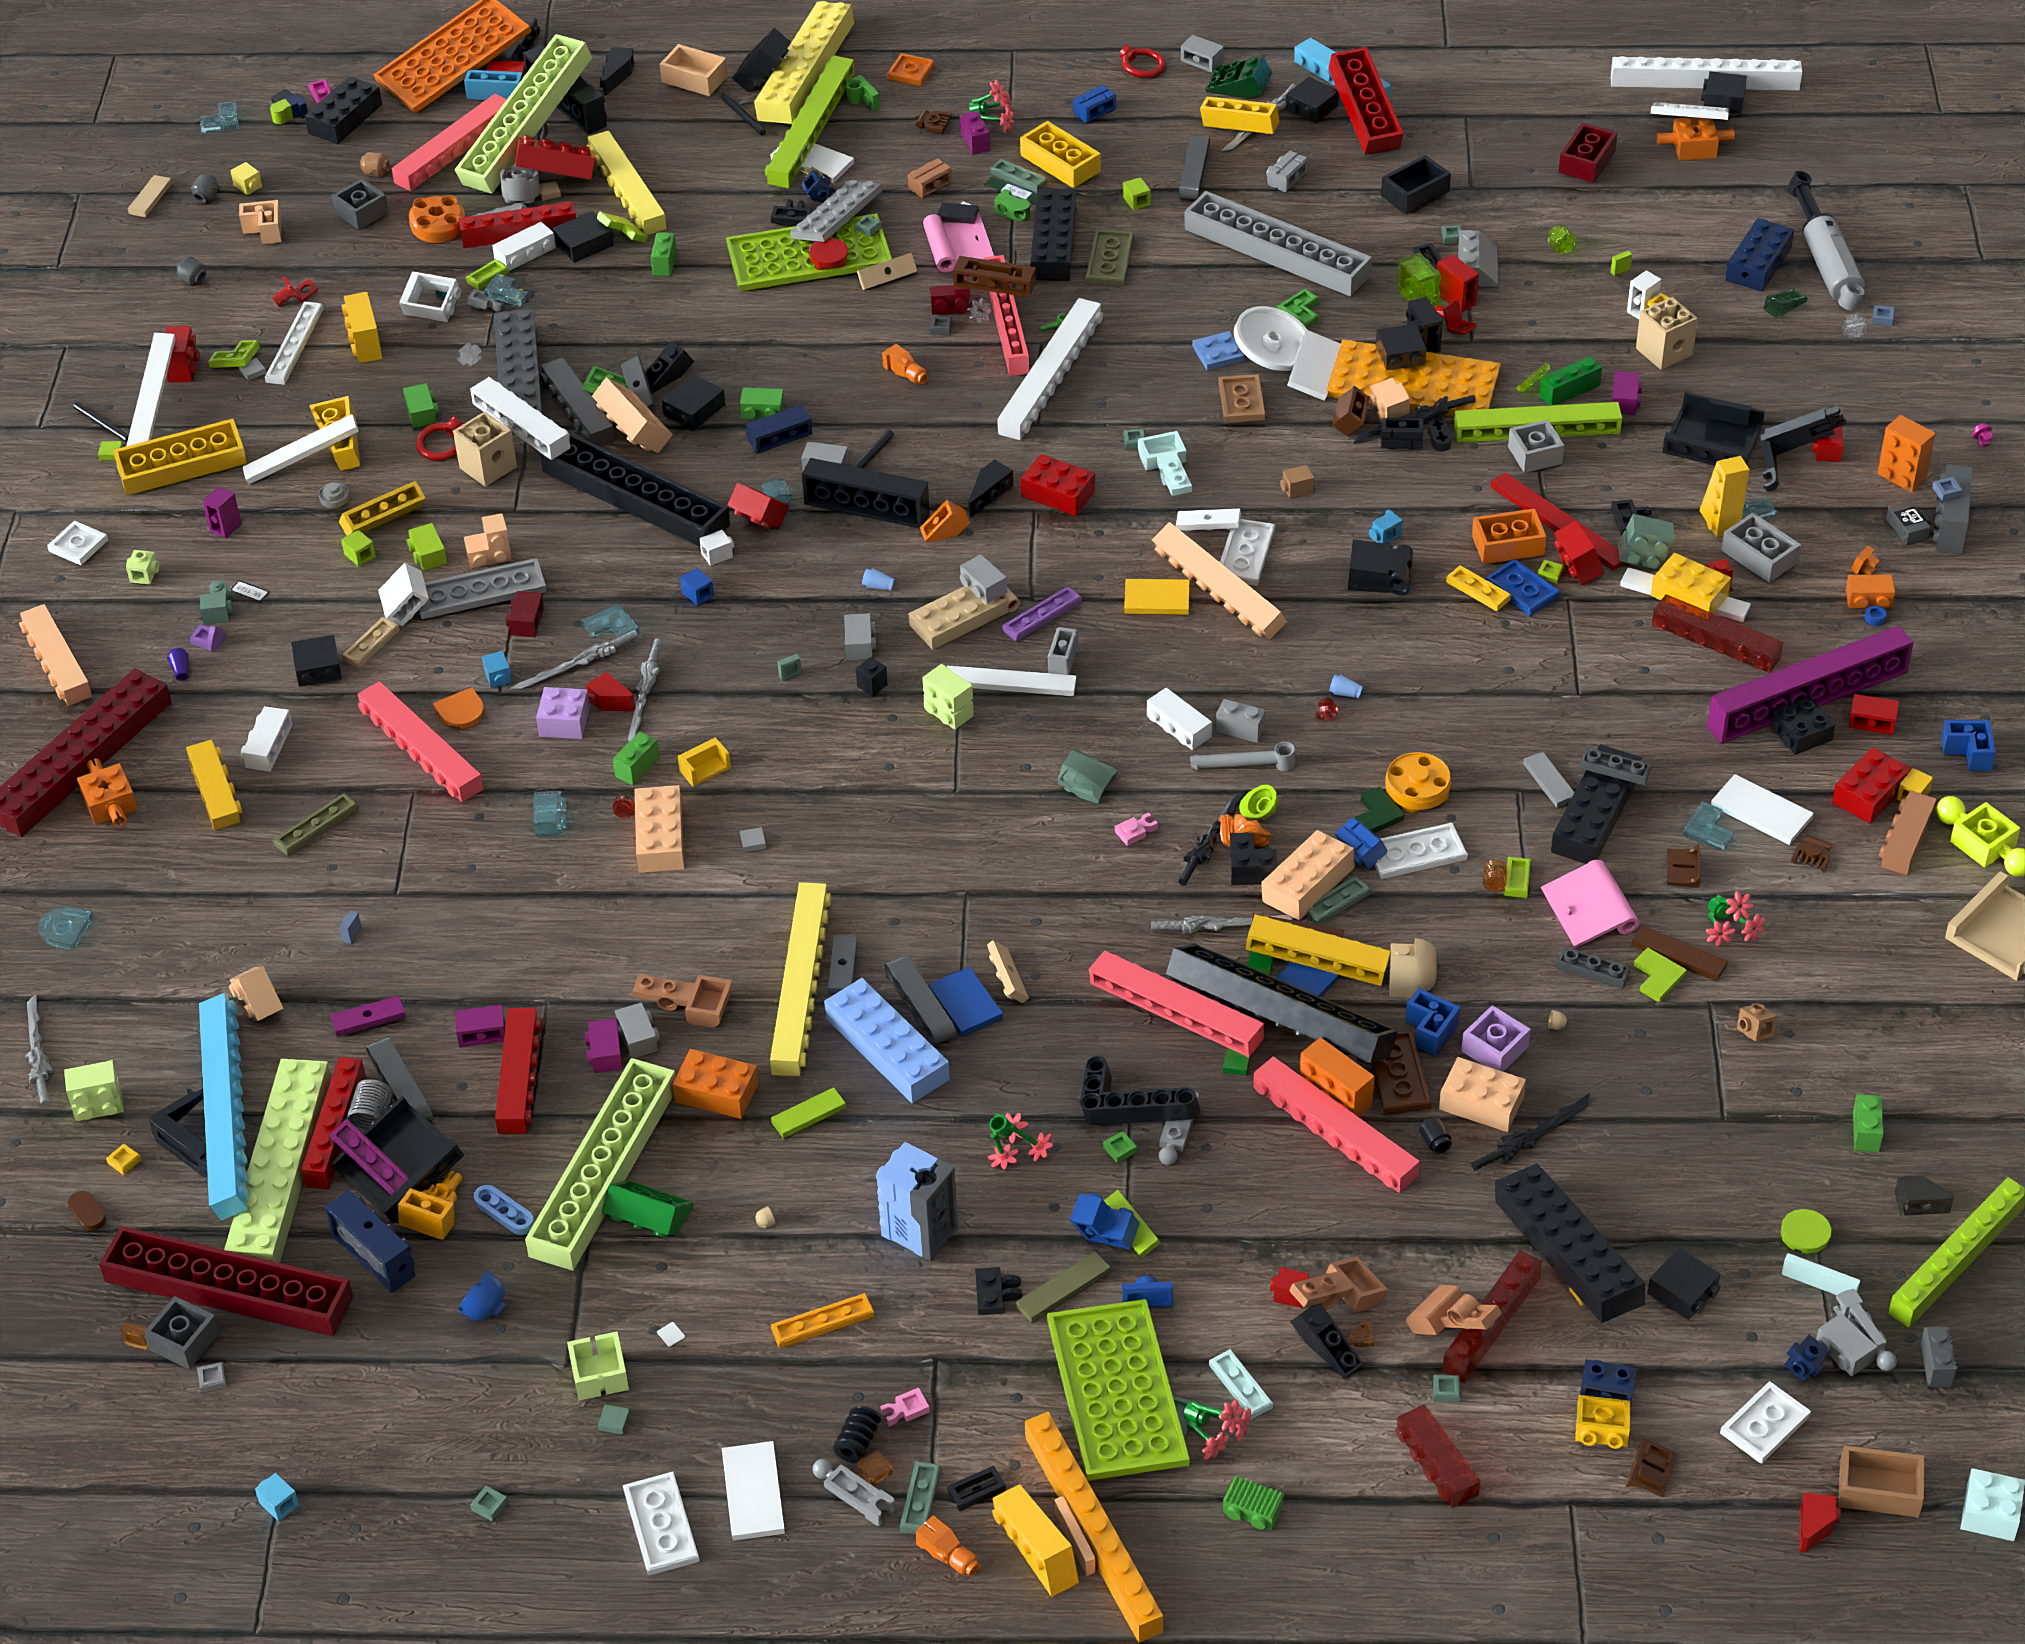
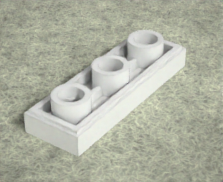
M1240 509L1178 511L1176 528L1180 531L1231 530L1239 528L1241 511Z

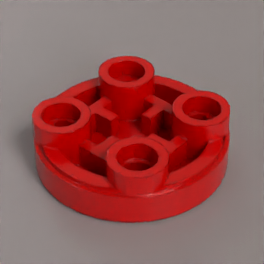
M828 238L824 242L816 241L809 248V258L815 264L817 270L844 267L848 258V247L843 241L835 238Z

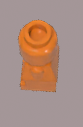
M895 344L882 352L883 367L885 369H891L896 375L908 378L915 384L923 385L928 381L929 376L926 369L914 363L909 352L899 345Z
M934 1515L916 1530V1545L928 1551L933 1558L947 1564L949 1563L961 1575L972 1577L977 1573L980 1564L977 1562L976 1555L966 1547H960L961 1543L951 1528L947 1527Z

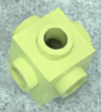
M133 551L126 563L130 582L151 584L155 573L159 571V562L156 561L154 552Z

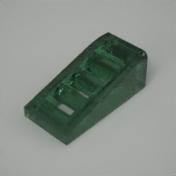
M1796 289L1768 295L1763 309L1772 316L1779 317L1807 302L1808 298Z

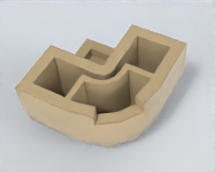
M1415 938L1414 944L1391 943L1389 997L1411 998L1418 988L1429 991L1432 987L1434 988L1437 977L1436 948L1430 942Z

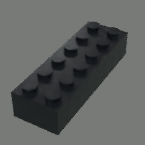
M542 44L523 52L526 73L545 49ZM579 76L556 108L588 135L607 126V113L604 107L605 98L603 94Z
M1044 188L1037 190L1030 261L1031 267H1036V280L1070 281L1076 218V189Z
M815 458L809 459L802 472L804 505L919 529L925 523L930 513L928 482Z
M1601 744L1597 749L1613 755L1642 761L1640 756ZM1586 770L1553 833L1551 853L1585 864L1592 860H1597L1636 783Z

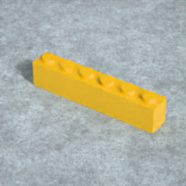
M1256 914L1248 933L1245 948L1249 951L1378 986L1382 985L1391 952L1381 947H1374Z

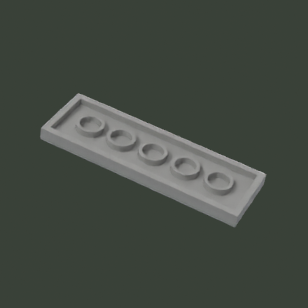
M847 181L844 186L827 198L823 204L818 206L816 210L807 215L802 222L798 223L790 231L791 239L826 241L881 193L882 185L872 181Z
M530 559L425 582L429 599L419 609L421 619L512 600L515 599L517 591L547 592L538 559Z

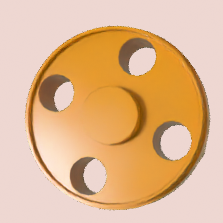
M1421 752L1407 753L1397 757L1389 765L1385 779L1386 792L1405 812L1416 813L1419 810L1430 809L1449 799L1451 787L1450 771L1447 765L1436 756Z

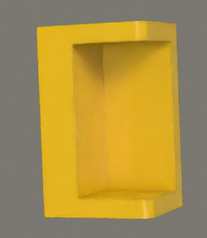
M716 737L678 755L679 771L693 787L731 768L730 754Z

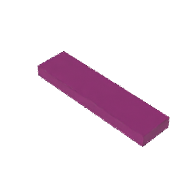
M345 1119L329 1135L342 1150L390 1195L409 1179L396 1164L348 1119Z

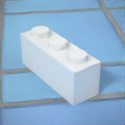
M542 222L492 245L494 259L508 267L509 271L556 248L554 233Z
M1165 688L1147 700V716L1149 719L1156 722L1167 733L1172 734L1180 743L1188 746L1191 750H1194L1212 737V721L1169 689Z
M264 706L261 714L256 718L253 730L249 732L246 745L241 749V758L244 760L245 768L271 772L292 727L289 710Z

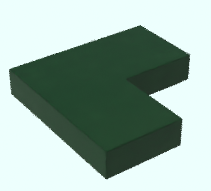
M1380 786L1361 794V801L1369 811L1355 816V818L1372 833H1376L1404 820L1405 814Z

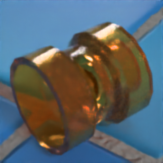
M1500 860L1486 862L1484 866L1485 875L1483 877L1484 888L1492 892L1502 891L1506 886L1507 865Z

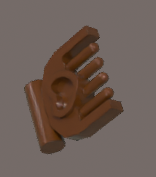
M923 110L915 125L921 128L924 124L925 129L928 131L943 133L944 126L952 118V113L932 111L929 113L928 110Z
M1806 835L1804 843H1800L1796 847L1791 862L1795 863L1798 854H1800L1797 860L1798 863H1801L1805 856L1804 865H1807L1809 861L1810 866L1813 867L1814 863L1817 862L1816 868L1819 869L1822 861H1824L1821 871L1825 872L1830 860L1829 850L1832 843Z

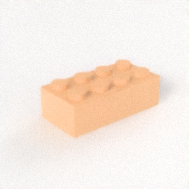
M607 377L592 395L597 401L596 406L608 413L606 417L618 424L616 426L618 430L628 435L626 437L627 440L634 445L638 443L648 452L652 450L659 453L673 435L632 390Z
M680 786L635 789L636 857L639 873L683 870L684 851Z
M1318 830L1315 831L1261 882L1263 902L1300 921L1307 914L1308 909L1313 908V904L1330 892L1355 868L1353 859L1354 848Z

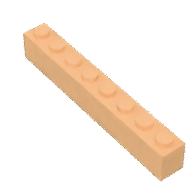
M1170 522L1152 539L1156 545L1155 551L1161 557L1167 556L1169 558L1168 561L1176 569L1179 567L1183 569L1182 573L1188 579L1192 580L1194 578L1197 581L1196 584L1203 591L1209 590L1211 592L1210 596L1215 601L1225 603L1223 606L1231 614L1236 612L1239 615V620L1246 626L1248 624L1252 625V630L1258 636L1264 635L1270 640L1287 623L1281 611Z

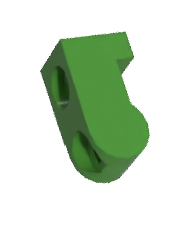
M1004 189L994 199L995 213L1019 222L1029 220L1030 202L1028 200L1012 196L1011 191Z

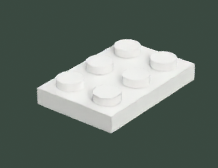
M1769 1381L1721 1427L1720 1434L1762 1464L1810 1417L1811 1411Z

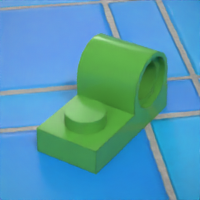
M862 75L846 81L847 102L850 104L864 102L873 111L880 109L879 93Z

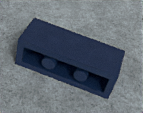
M802 405L745 424L747 440L757 454L812 435L811 418Z

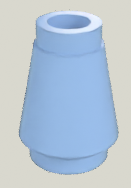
M874 568L866 569L862 585L870 589L891 591L895 579Z
M1340 674V676L1334 675L1329 691L1333 692V695L1359 698L1363 686Z

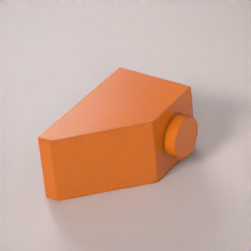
M946 500L920 527L925 542L930 543L957 537L970 521L965 509Z

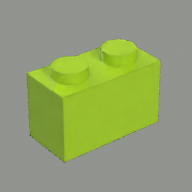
M432 523L408 530V548L410 551H414L415 563L420 564L423 571L447 564L445 548Z

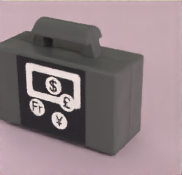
M1911 501L1888 507L1886 520L1906 545L1929 538L1931 521L1922 510L1918 511Z

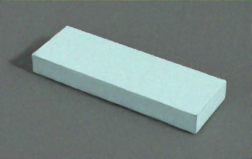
M1789 1253L1784 1261L1782 1275L1835 1295L1850 1289H1855L1858 1292L1859 1279Z
M1231 1349L1209 1360V1366L1232 1396L1238 1400L1239 1405L1246 1411L1248 1408L1251 1409V1420L1273 1408V1402Z

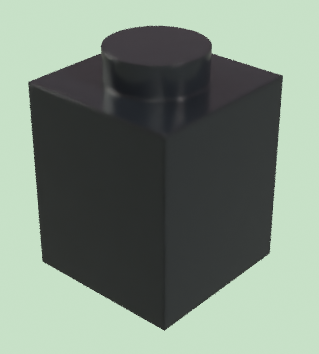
M869 657L856 667L857 687L871 696L876 695L888 685L887 667L874 658Z

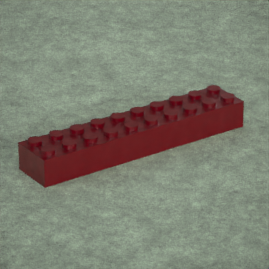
M136 668L128 673L0 786V826L19 837H23L79 786L78 777L90 774L87 768V763L92 760L94 766L96 765L95 758L99 759L103 765L172 703L167 684Z
M120 1226L99 1264L106 1283L169 1298L175 1296L186 1302L333 1337L354 1297L350 1281L346 1278Z

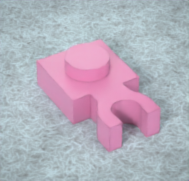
M1148 812L1140 820H1136L1133 817L1116 825L1115 833L1128 846L1145 838L1146 832L1157 830L1158 822L1155 820L1148 823L1151 821V814Z
M919 1388L895 1397V1404L888 1403L880 1406L883 1416L888 1413L893 1414L886 1417L888 1426L896 1424L903 1417L908 1422L930 1413L929 1405Z

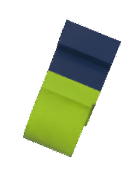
M299 94L278 101L270 107L272 120L275 124H284L288 120L299 116L303 119L308 113L307 104Z

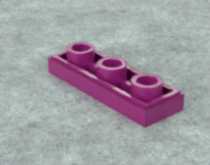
M399 996L331 1014V1020L337 1037L406 1018Z

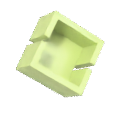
M940 664L923 677L924 708L927 712L934 714L944 724H948L953 729H957L974 716L973 702L971 701L973 699V689L969 682L943 664Z
M113 1060L64 1070L66 1092L76 1121L124 1112L122 1089Z
M618 1332L595 1336L598 1351L596 1356H593L590 1337L567 1342L578 1400L601 1396V1391H606V1395L629 1390Z

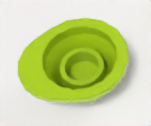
M1261 785L1254 788L1241 800L1239 806L1240 813L1249 819H1268L1275 814L1279 806L1277 792L1270 785Z

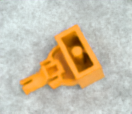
M450 1171L442 1183L436 1184V1188L434 1184L428 1190L422 1192L410 1188L398 1203L399 1225L443 1240L454 1226V1203L457 1200V1194L454 1191L462 1182V1176L457 1172L454 1175V1171Z

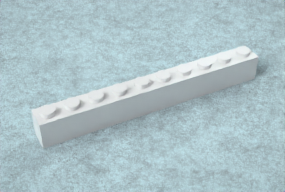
M1620 56L1612 58L1611 87L1703 88L1704 79H1708L1709 71L1746 75L1745 89L1800 90L1802 66L1801 61Z
M1078 298L999 416V435L1021 441L1024 434L1029 432L1032 422L1037 420L1040 410L1045 408L1048 398L1053 396L1056 386L1062 382L1064 374L1070 370L1071 363L1078 358L1079 351L1086 346L1087 339L1093 335L1097 324L1101 323L1103 318L1101 303Z

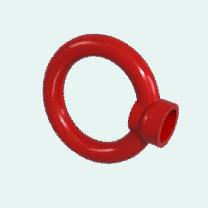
M1127 44L1120 51L1123 68L1135 77L1153 78L1160 75L1166 67L1164 57L1155 50L1149 48L1133 49V47ZM1138 55H1146L1157 60L1158 67L1150 71H1142L1132 67L1129 61H1133Z
M451 417L447 423H435L424 428L416 438L418 452L423 457L434 461L446 460L457 454L456 445L447 451L437 453L427 450L424 446V441L428 435L437 431H446L450 436H454L453 431L462 426V422L455 417Z

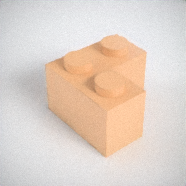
M278 200L239 204V217L243 234L260 232L262 244L281 242L282 217Z
M1392 377L1371 386L1369 400L1373 407L1376 406L1380 422L1382 418H1400L1410 414V398L1402 383L1396 384Z
M502 513L482 517L484 533L464 537L470 569L512 561L507 528Z
M264 966L254 967L229 979L231 985H229L230 991L235 998L238 997L239 1000H244L246 1005L243 1008L249 1019L252 1018L253 1021H259L284 1009Z

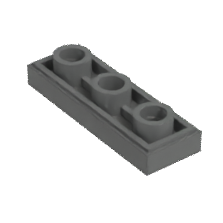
M637 356L621 364L627 388L632 390L649 409L655 407L641 359Z
M1587 747L1579 764L1581 769L1645 785L1652 766L1642 761Z
M834 935L828 994H836L853 984L857 936Z
M1564 946L1556 962L1557 969L1622 989L1631 969L1630 966Z

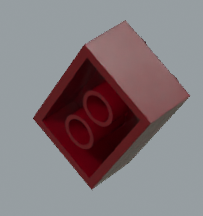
M1581 123L1560 153L1558 173L1594 183L1616 151L1618 133Z

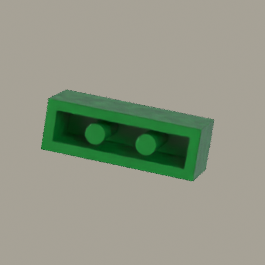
M1589 356L1541 377L1539 396L1549 406H1552L1601 385L1602 366Z

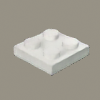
M73 521L47 546L49 552L82 565L108 541L105 533Z

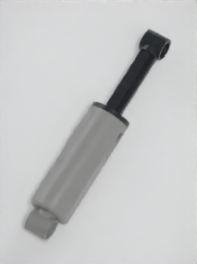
M1795 171L1786 189L1790 195L1798 198L1807 217V221L1802 229L1805 241L1831 297L1838 301L1839 305L1844 309L1855 310L1865 293V282L1836 219L1830 214L1820 212L1810 191L1812 177L1804 171Z

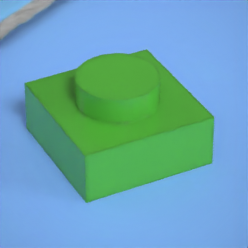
M1124 1131L1103 1141V1148L1116 1163L1137 1153V1146Z

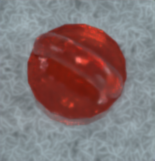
M1324 698L1318 702V710L1315 714L1317 719L1324 718L1328 721L1337 717L1338 708L1331 698Z
M623 793L619 794L613 803V812L621 818L631 817L635 810L634 800Z

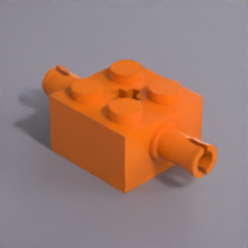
M1700 117L1674 119L1672 133H1657V145L1674 144L1678 160L1717 158L1719 141H1734L1735 139L1734 129L1717 130L1712 118Z
M94 759L95 766L92 760L87 763L90 774L78 777L77 781L94 824L97 825L112 819V823L116 827H120L118 820L121 821L122 826L125 825L127 822L125 814L137 811L138 808L133 791L120 763L103 769L99 759Z

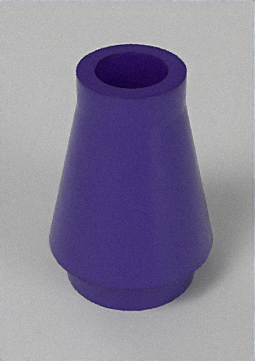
M183 648L172 649L167 660L175 674V678L179 681L186 680L188 678L189 654Z

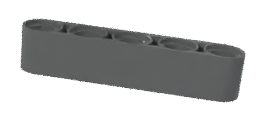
M1190 136L1179 188L1180 199L1197 200L1200 197L1210 148V136Z
M903 955L884 963L885 972L931 1044L935 1046L956 1037V1030L952 1021L908 955Z
M387 1036L366 1045L365 1048L369 1059L381 1080L393 1091L394 1102L404 1096L408 1103L427 1121L434 1120L428 1102L390 1038Z

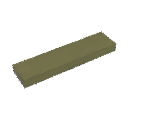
M343 793L273 839L274 845L285 855L290 856L359 810V806L348 795Z
M1093 1252L1016 1301V1307L1032 1323L1109 1274L1111 1267L1096 1252Z

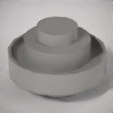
M329 483L323 486L318 493L320 503L327 508L341 507L350 498L348 487L342 483Z

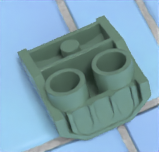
M1073 749L1062 764L1058 776V784L1064 786L1066 791L1074 793L1080 798L1099 804L1101 795L1113 777L1118 775V771L1097 758L1080 752L1079 749Z

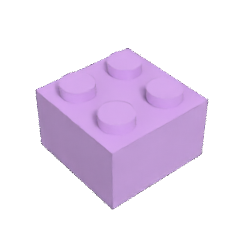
M544 687L536 716L539 737L582 739L590 710L587 689Z
M1492 1005L1463 1033L1461 1051L1484 1066L1504 1072L1529 1047L1531 1029Z

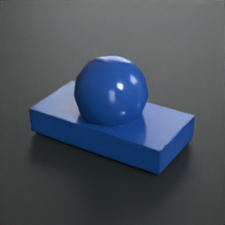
M1143 1275L1136 1280V1283L1122 1284V1302L1146 1299L1148 1307L1173 1306L1172 1282H1158L1153 1276Z

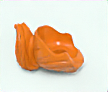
M1229 814L1221 815L1219 818L1221 822V841L1228 847H1230V833H1253V845L1258 847L1267 846L1270 842L1271 833L1262 828L1257 820L1249 821L1241 814H1235L1234 819Z

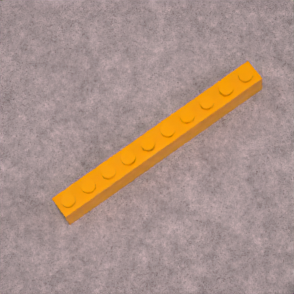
M1049 1412L1026 1420L1025 1438L1058 1498L1063 1496L1066 1499L1095 1556V1565L1136 1639L1140 1643L1163 1633V1614Z

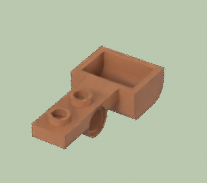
M639 974L632 994L633 998L656 1001L658 1006L666 1011H674L678 1005L686 1006V1021L689 1024L717 1027L720 1024L732 992L733 983L732 980L698 975L695 983Z
M1356 1256L1330 1263L1325 1275L1292 1283L1289 1291L1304 1308L1321 1303L1325 1310H1328L1342 1298L1356 1313L1377 1306L1384 1299L1388 1289Z
M1440 1285L1406 1318V1322L1413 1334L1438 1335L1445 1327L1489 1329L1495 1324V1320L1502 1313L1497 1305H1480L1473 1296L1469 1294L1463 1295L1460 1288L1455 1285Z

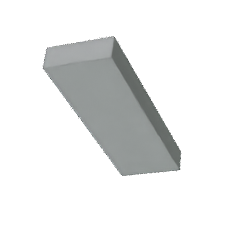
M1541 752L1524 758L1523 765L1555 807L1558 808L1569 804L1575 792L1545 753Z

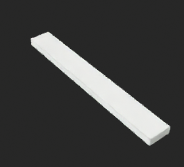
M154 333L126 446L151 440L176 339L174 334Z

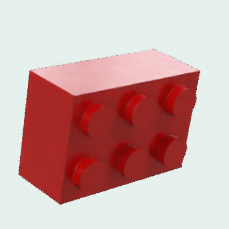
M1043 454L1036 458L1021 477V497L1074 516L1080 512L1095 492V472Z
M1872 747L1835 784L1832 803L1871 824L1898 796L1900 783L1910 772L1911 767Z

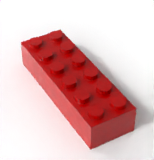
M1367 47L1331 54L1328 69L1364 154L1368 155L1401 148L1404 135Z

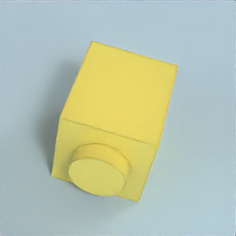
M247 162L230 170L233 185L246 195L262 187L259 171Z

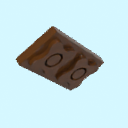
M1398 1031L1390 1057L1371 1063L1383 1113L1389 1114L1430 1109L1432 1102L1413 1031Z

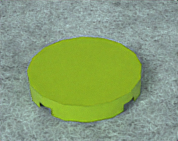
M1799 1209L1785 1216L1782 1220L1780 1234L1783 1242L1794 1251L1795 1249L1800 1250L1804 1254H1812L1826 1248L1831 1238L1832 1229L1829 1221L1822 1214L1814 1210Z

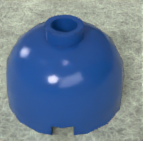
M489 1270L480 1277L482 1279L481 1283L478 1282L471 1288L457 1310L465 1317L474 1321H484L492 1315L497 1317L505 1307V1304L502 1303L505 1297V1287L502 1281Z

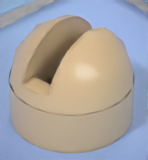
M1552 1010L1548 1028L1553 1030L1563 1029L1567 1023L1566 1016L1560 1011Z
M768 1206L757 1212L755 1218L759 1227L768 1228L776 1224Z

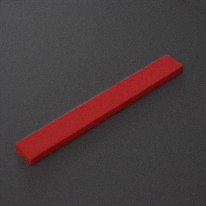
M1506 472L1491 481L1490 487L1523 510L1535 509L1539 520L1555 532L1577 521ZM1577 521L1595 547L1602 564L1613 571L1625 564V562L1619 561L1617 547Z

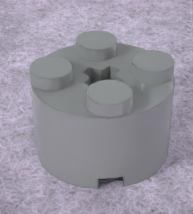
M515 165L511 166V170L506 171V168L501 170V190L505 202L523 201L525 203H532L539 196L538 170L516 167Z

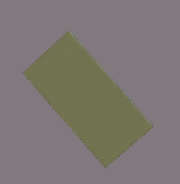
M1095 230L1085 277L1086 284L1125 285L1134 232Z

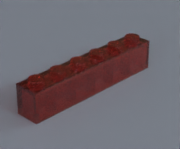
M1667 594L1654 608L1653 626L1767 673L1772 671L1781 658L1784 642Z
M1519 1250L1480 1304L1497 1305L1502 1314L1489 1329L1463 1328L1444 1353L1442 1372L1447 1375H1458L1459 1381L1463 1383L1467 1381L1539 1281L1542 1266L1541 1260Z

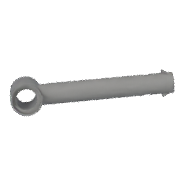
M1280 742L1275 746V751L1212 755L1195 754L1190 756L1191 769L1195 770L1275 764L1276 768L1280 771H1290L1295 767V747L1290 742Z

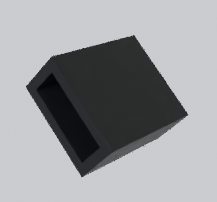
M593 211L552 228L555 244L573 263L614 246V232L612 228L605 226L599 221Z
M692 374L661 399L663 415L693 431L725 406L724 389L695 374Z

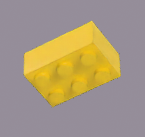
M362 292L344 296L345 304L342 305L343 315L347 316L345 317V325L353 356H357L359 363L383 359L368 293Z
M1673 553L1654 575L1651 596L1708 621L1729 596L1731 577L1677 553Z

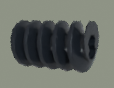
M866 1406L852 1407L833 1445L835 1454L844 1461L858 1463L860 1461L859 1457H863L866 1454V1448L870 1446L869 1440L873 1439V1432L878 1429L877 1424L882 1420L881 1415L874 1409Z

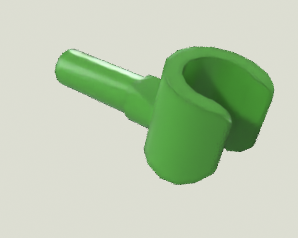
M1059 314L1055 322L1040 326L1041 331L1059 328L1066 315Z

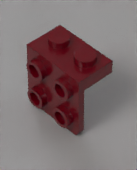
M954 285L930 287L932 315L971 312L969 288Z

